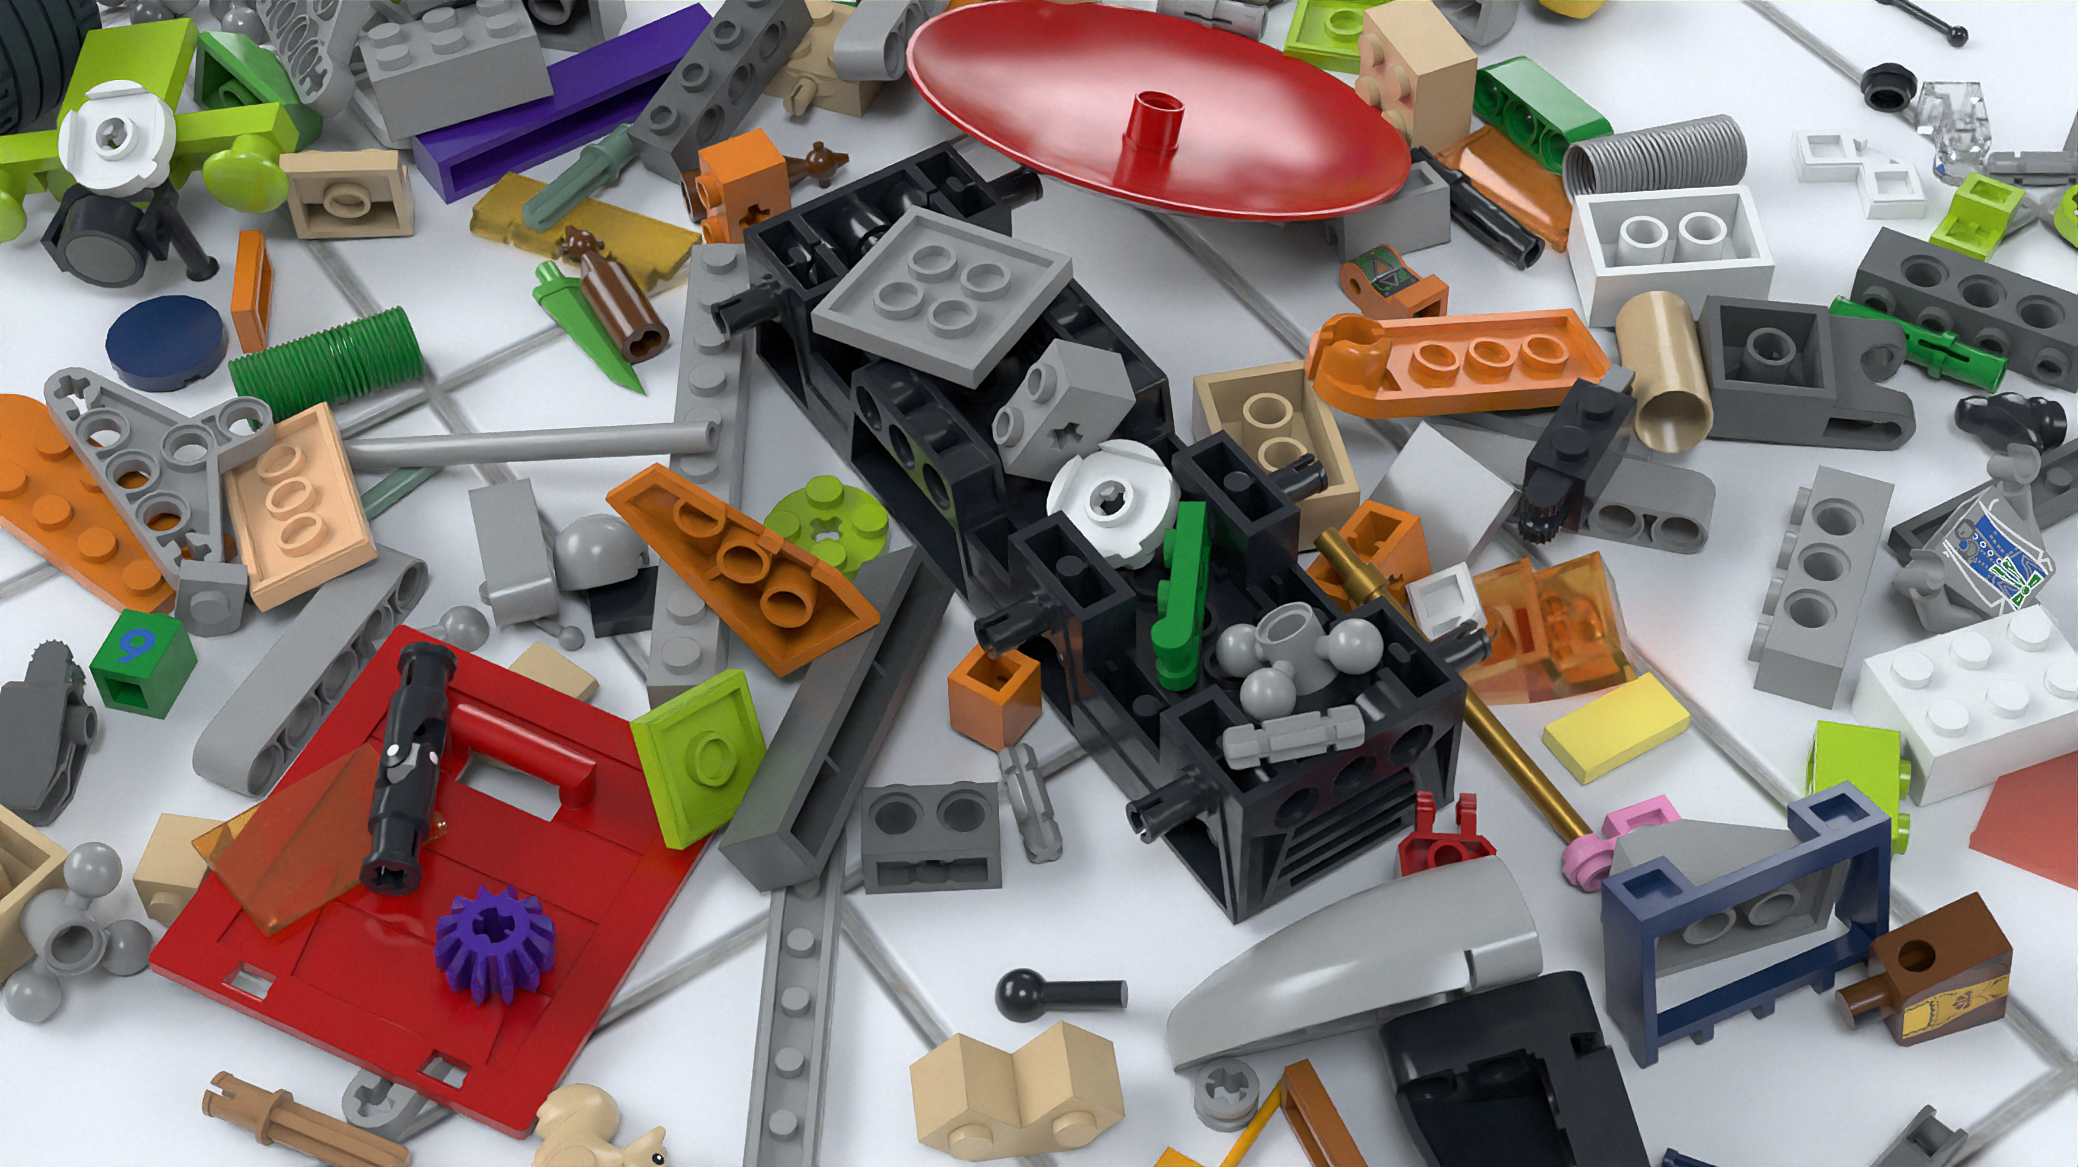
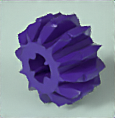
M481 883L477 891L476 900L471 901L455 895L453 904H451V915L439 916L435 927L437 946L434 948L435 964L441 973H446L447 984L451 987L453 994L471 989L472 999L475 1000L479 1007L490 993H500V998L509 1007L514 998L515 988L535 994L537 986L540 984V974L551 972V967L555 962L554 947L552 946L556 940L555 925L551 921V916L543 915L542 904L539 902L537 895L518 900V891L515 890L512 883L501 895H491V892Z

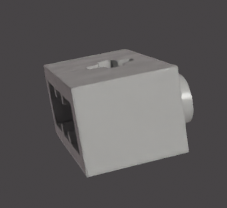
M1056 338L1052 341L1038 362L1030 367L1025 380L1006 406H1003L998 411L991 425L993 438L997 443L1005 473L1053 483L1063 466L1079 454L1084 460L1092 453L1100 450L1098 444L1106 442L1137 402L1121 354Z

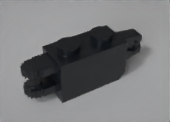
M1613 363L1598 384L1578 377L1526 460L1522 487L1523 495L1519 511H1522L1523 514H1521L1518 524L1519 535L1523 536V540H1528L1529 544L1535 543L1538 545L1542 543L1545 545V542H1551V539L1555 538L1556 533L1560 531L1561 527L1578 533L1621 463L1629 444L1633 419L1637 408V399L1632 397L1633 388L1631 386L1635 380V371Z

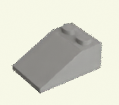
M1680 819L1659 826L1647 824L1634 828L1624 836L1617 837L1609 877L1664 855L1697 887L1804 842L1791 830ZM1848 859L1655 938L1656 979L1826 929ZM1601 912L1600 920H1601L1602 923H1603L1602 912Z

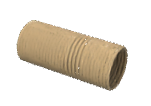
M1648 291L1634 296L1622 306L1616 317L1615 326L1621 366L1636 372L1635 380L1631 384L1633 388L1632 397L1637 399L1636 414L1633 419L1632 428L1636 438L1647 448L1660 453H1679L1693 448L1706 438L1712 428L1714 416L1693 315L1689 305L1683 299L1666 291Z

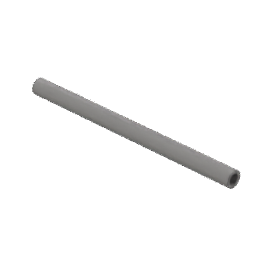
M712 420L343 440L351 469L363 470L709 453L717 451L720 444V432L718 425Z

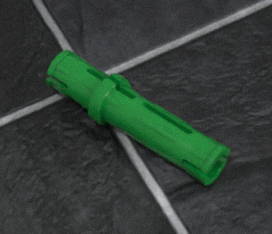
M1841 295L1836 296L1829 307V315L1880 319L1899 324L1906 336L1907 356L1905 360L1928 368V375L1942 379L1947 375L1987 390L1988 393L1994 395L2006 375L2009 358L1999 357L1959 342L1960 335L1946 331L1941 335L1900 320L1895 316L1887 315L1844 299L1845 297Z

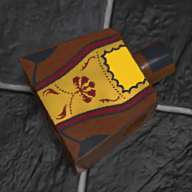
M1977 891L1876 938L1869 945L1867 979L1836 990V1003L1843 1020L1851 1031L1883 1020L1896 1043L1903 1047L1913 1046L2005 1018L2014 949Z

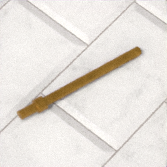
M1334 527L1328 528L1315 539L1313 544L1344 579L1345 582L1342 588L1358 607L1383 595L1428 643L1431 642L1386 589L1390 583L1373 562L1365 564ZM1468 685L1463 721L1568 844L1583 835L1593 834V830Z

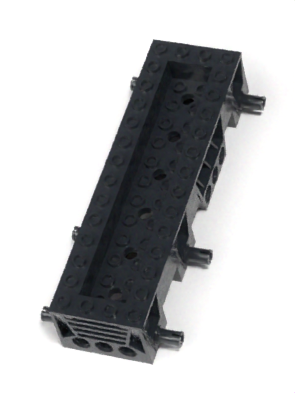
M944 141L743 230L750 289L711 305L712 318L719 333L724 335L725 340L730 341L737 335L755 328L757 356L911 540L924 549L957 587L955 592L978 619L974 621V631L983 651L988 650V657L995 660L1005 652L1015 649L1040 662L1041 695L1131 801L1126 804L1125 809L1128 821L1135 834L1137 835L1146 829V832L1140 834V840L1147 845L1161 837L1233 925L1240 923L1413 825L1415 822L1417 790L1432 791L1433 800L1436 802V811L1454 802V783L1468 684L1458 673L1479 661L1482 662L1491 657L1492 645L1486 631L1482 627L1470 635V632L1477 629L1478 622L1468 619L1457 628L1428 643L1383 595L1345 614L1297 563L1301 510L1297 507L1296 503L1327 490L1328 477L1319 460L1314 462L1315 456L1311 453H1306L1300 456L1298 460L1267 475L1224 429L1187 446L1175 433L1167 375L1074 278L1068 282L980 383L979 387L992 388L984 393L968 392L964 390L967 388L966 386L813 332L811 312L912 205L1012 237L1011 211L1032 201L1036 202L1043 197V186L1037 173L1020 166L1014 171L986 182L948 141ZM1055 338L1121 354L1137 402L1106 441L1118 439L1131 440L1149 447L1157 454L1179 484L1181 491L1179 502H1206L1212 543L1204 624L1208 628L1202 634L1197 680L1191 687L1185 690H1168L1160 684L1156 669L1157 655L1153 651L1151 639L1152 627L1159 621V581L1170 580L1171 569H1166L1164 564V541L1155 549L1153 558L1144 567L1133 570L1122 566L1114 569L1062 510L1048 516L1046 506L1048 494L1052 486L1051 482L1005 473L997 443L993 438L991 425L998 411L1003 406H1006L1025 380L1030 367L1038 362ZM1119 492L1114 501L1104 500L1100 508L1107 516L1118 512L1125 504L1123 500L1124 493ZM1176 518V520H1175V523H1174L1172 529H1176L1177 518ZM1303 602L1310 605L1326 635H1330L1333 628L1340 622L1353 618L1366 620L1378 629L1383 639V654L1379 663L1372 670L1359 675L1339 671L1337 676L1322 689L1307 695H1296L1295 706L1289 716L1319 711L1321 717L1328 716L1327 709L1346 705L1357 706L1365 727L1364 743L1362 745L1335 751L1332 744L1326 746L1327 753L1271 764L1268 763L1267 757L1259 758L1260 766L1234 770L1229 767L1223 750L1224 731L1230 727L1251 723L1254 725V730L1262 729V725L1250 718L1241 705L1240 690L1246 678H1237L1229 675L1220 667L1217 661L1216 644L1220 635L1227 628L1236 624H1250L1257 627L1259 622L1274 609L1288 603ZM1270 662L1267 663L1265 668H1272Z

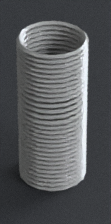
M1717 114L1695 120L1692 119L1595 139L1592 138L1590 140L1587 139L1585 141L1582 140L1580 142L1577 141L1570 144L1564 154L1562 177L1565 192L1570 203L1573 205L1574 196L1734 186L1741 181L1746 171L1747 146L1740 126L1731 116L1726 114Z

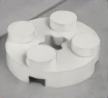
M114 80L92 88L85 94L90 100L81 107L78 113L71 109L61 125L58 150L60 160L66 170L73 174L78 183L101 196L126 197L141 191L145 187L155 188L161 185L169 175V161L176 144V123L170 106L134 81ZM124 128L127 136L123 144L116 149L108 146V141L117 138L119 129Z
M1109 440L1098 444L1101 451L1092 453L1084 460L1078 454L1063 466L1050 488L1046 506L1049 516L1062 510L1114 569L1123 566L1127 569L1135 570L1144 567L1151 561L1155 554V549L1164 541L1165 530L1172 529L1178 514L1181 491L1179 484L1152 449L1131 440ZM1119 492L1124 493L1123 500L1125 504L1118 512L1107 516L1100 508L1104 500L1114 501Z

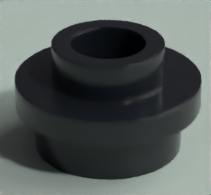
M1892 62L1882 63L1868 69L1862 75L1860 89L1865 96V103L1870 108L1879 112L1893 113L1905 109L1909 105L1910 100L1915 97L1918 89V79L1913 72L1900 64Z

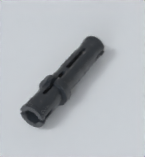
M1422 145L1419 148L1414 147L1410 150L1411 164L1426 161L1450 186V213L1456 216L1491 246L1498 249L1521 270H1524L1525 267L1530 268L1537 262L1544 251L1545 240L1534 234L1531 230H1528L1491 199L1480 193L1471 185V178L1460 169L1452 170Z

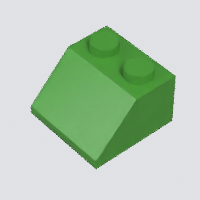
M205 30L197 36L193 101L204 111L281 101L299 132L294 153L301 152L321 137L323 116L300 101L286 70L282 68L280 61L270 50L260 48L246 34Z

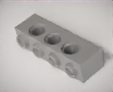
M1819 465L1812 489L1799 487L1790 523L1801 526L1799 534L1790 531L1785 533L1776 567L1787 570L1785 579L1775 576L1771 578L1762 613L1773 616L1771 625L1758 622L1748 655V660L1760 663L1754 689L1832 710L1895 484Z

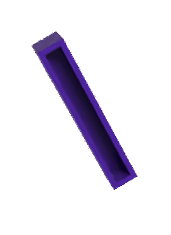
M698 2L547 66L554 92L553 95L411 136L410 141L417 169L446 205L611 134L622 123L633 124L712 20L713 16Z

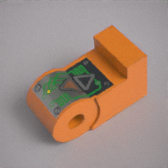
M1380 244L1340 267L1339 276L1343 291L1347 298L1361 310L1364 316L1370 317L1375 321L1413 318V314L1420 318L1447 316L1449 286L1434 274L1423 279L1405 264L1401 255L1393 247L1387 244Z

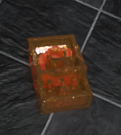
M1599 550L1540 571L1536 570L1530 557L1473 576L1488 622L1484 630L1492 645V655L1487 660L1479 661L1459 672V674L1486 706L1530 704L1568 698L1607 689L1638 679L1615 580ZM1409 600L1411 616L1413 621L1416 623V619Z

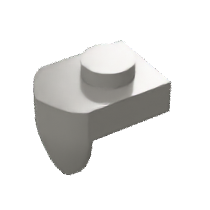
M181 559L174 618L184 621L187 632L203 638L216 637L237 630L240 627L244 605L248 565Z

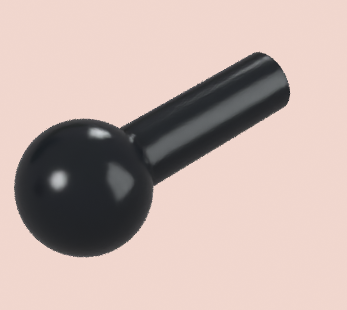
M1017 968L1007 972L999 980L995 989V1003L999 1012L1006 1019L1016 1023H1028L1042 1017L1047 1010L1125 1009L1128 1004V986L1125 980L1046 981L1035 970Z

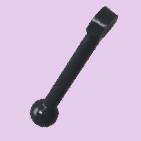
M1876 0L1883 5L1893 4L1946 35L1947 41L1952 46H1963L1969 38L1968 30L1960 25L1951 26L1908 0Z

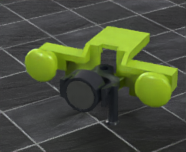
M191 17L89 30L57 118L58 129L0 136V244L16 239L26 229L27 216L22 206L25 196L27 194L43 193L49 188L56 200L61 202V205L40 242L61 272L69 271L73 276L82 281L103 288L128 287L135 285L143 277L150 253L156 261H166L168 259L171 242L187 266V278L192 281L204 280L215 272L218 262L216 258L206 255L176 209L179 199L178 191L186 184L191 172L202 171V178L207 191L222 205L241 213L263 214L275 210L286 201L290 191L287 175L279 167L280 154L295 152L299 132L281 101L175 114L197 46V36L201 34ZM129 80L140 84L158 96L173 111L176 123V144L169 161L170 172L166 180L155 188L145 187L135 194L120 198L97 195L78 183L73 174L68 172L62 164L58 150L61 125L71 109L78 113L81 107L90 100L85 94L95 86L108 81ZM112 139L108 141V146L113 149L119 147L116 146Z

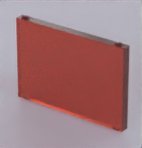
M2078 750L1999 776L1978 826L1970 834L1969 848L2078 891Z

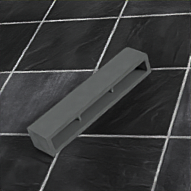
M919 544L862 562L852 585L881 614L879 624L812 661L717 848L760 893L820 877L957 588Z

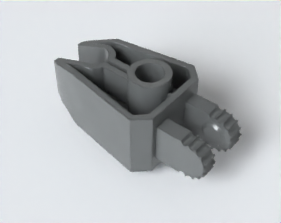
M55 639L53 641L46 640V643H40L37 649L34 648L35 652L31 655L33 660L28 664L24 681H8L1 687L0 804L30 825H49L73 800L90 745L93 744L97 734L96 710L93 706H87L83 699L85 691L83 686L86 685L84 681L86 676L80 665H76L72 661L74 656L68 645H64L62 640L58 642Z

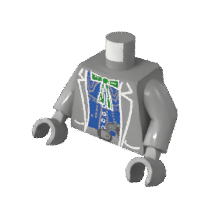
M2011 442L2007 447L2009 457L1994 455L1987 463L1989 476L2002 480L1998 483L1997 488L1991 485L1961 503L1922 549H1911L1909 555L1912 560L1905 568L1899 570L1896 579L1891 583L1898 591L1913 601L1922 626L1926 630L1942 635L2036 604L2042 608L2056 627L2059 625L2060 621L2035 598L2056 573L2055 562L2046 552L2033 511L2030 483L2037 477L2041 466L2040 454L2033 446Z

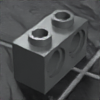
M958 781L952 784L908 786L904 784H890L884 787L861 788V856L866 895L1002 889L998 782L976 783L972 781Z

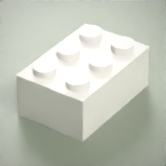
M1749 185L1574 196L1567 250L1588 328L1616 326V317L1622 306L1634 296L1648 291H1666L1678 295L1689 305L1694 321H1698L1707 295L1768 300L1775 263Z
M2036 604L1864 659L1850 711L1861 726L1901 731L1900 759L1911 761V779L1908 793L1918 807H1922L2078 755V654L2042 608Z

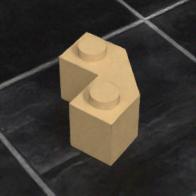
M1063 1020L1012 1054L958 1032L909 1066L918 1142L951 1154L954 1158L979 1162L1075 1150L1078 1147L1093 1142L1098 1134L1126 1117L1113 1041Z

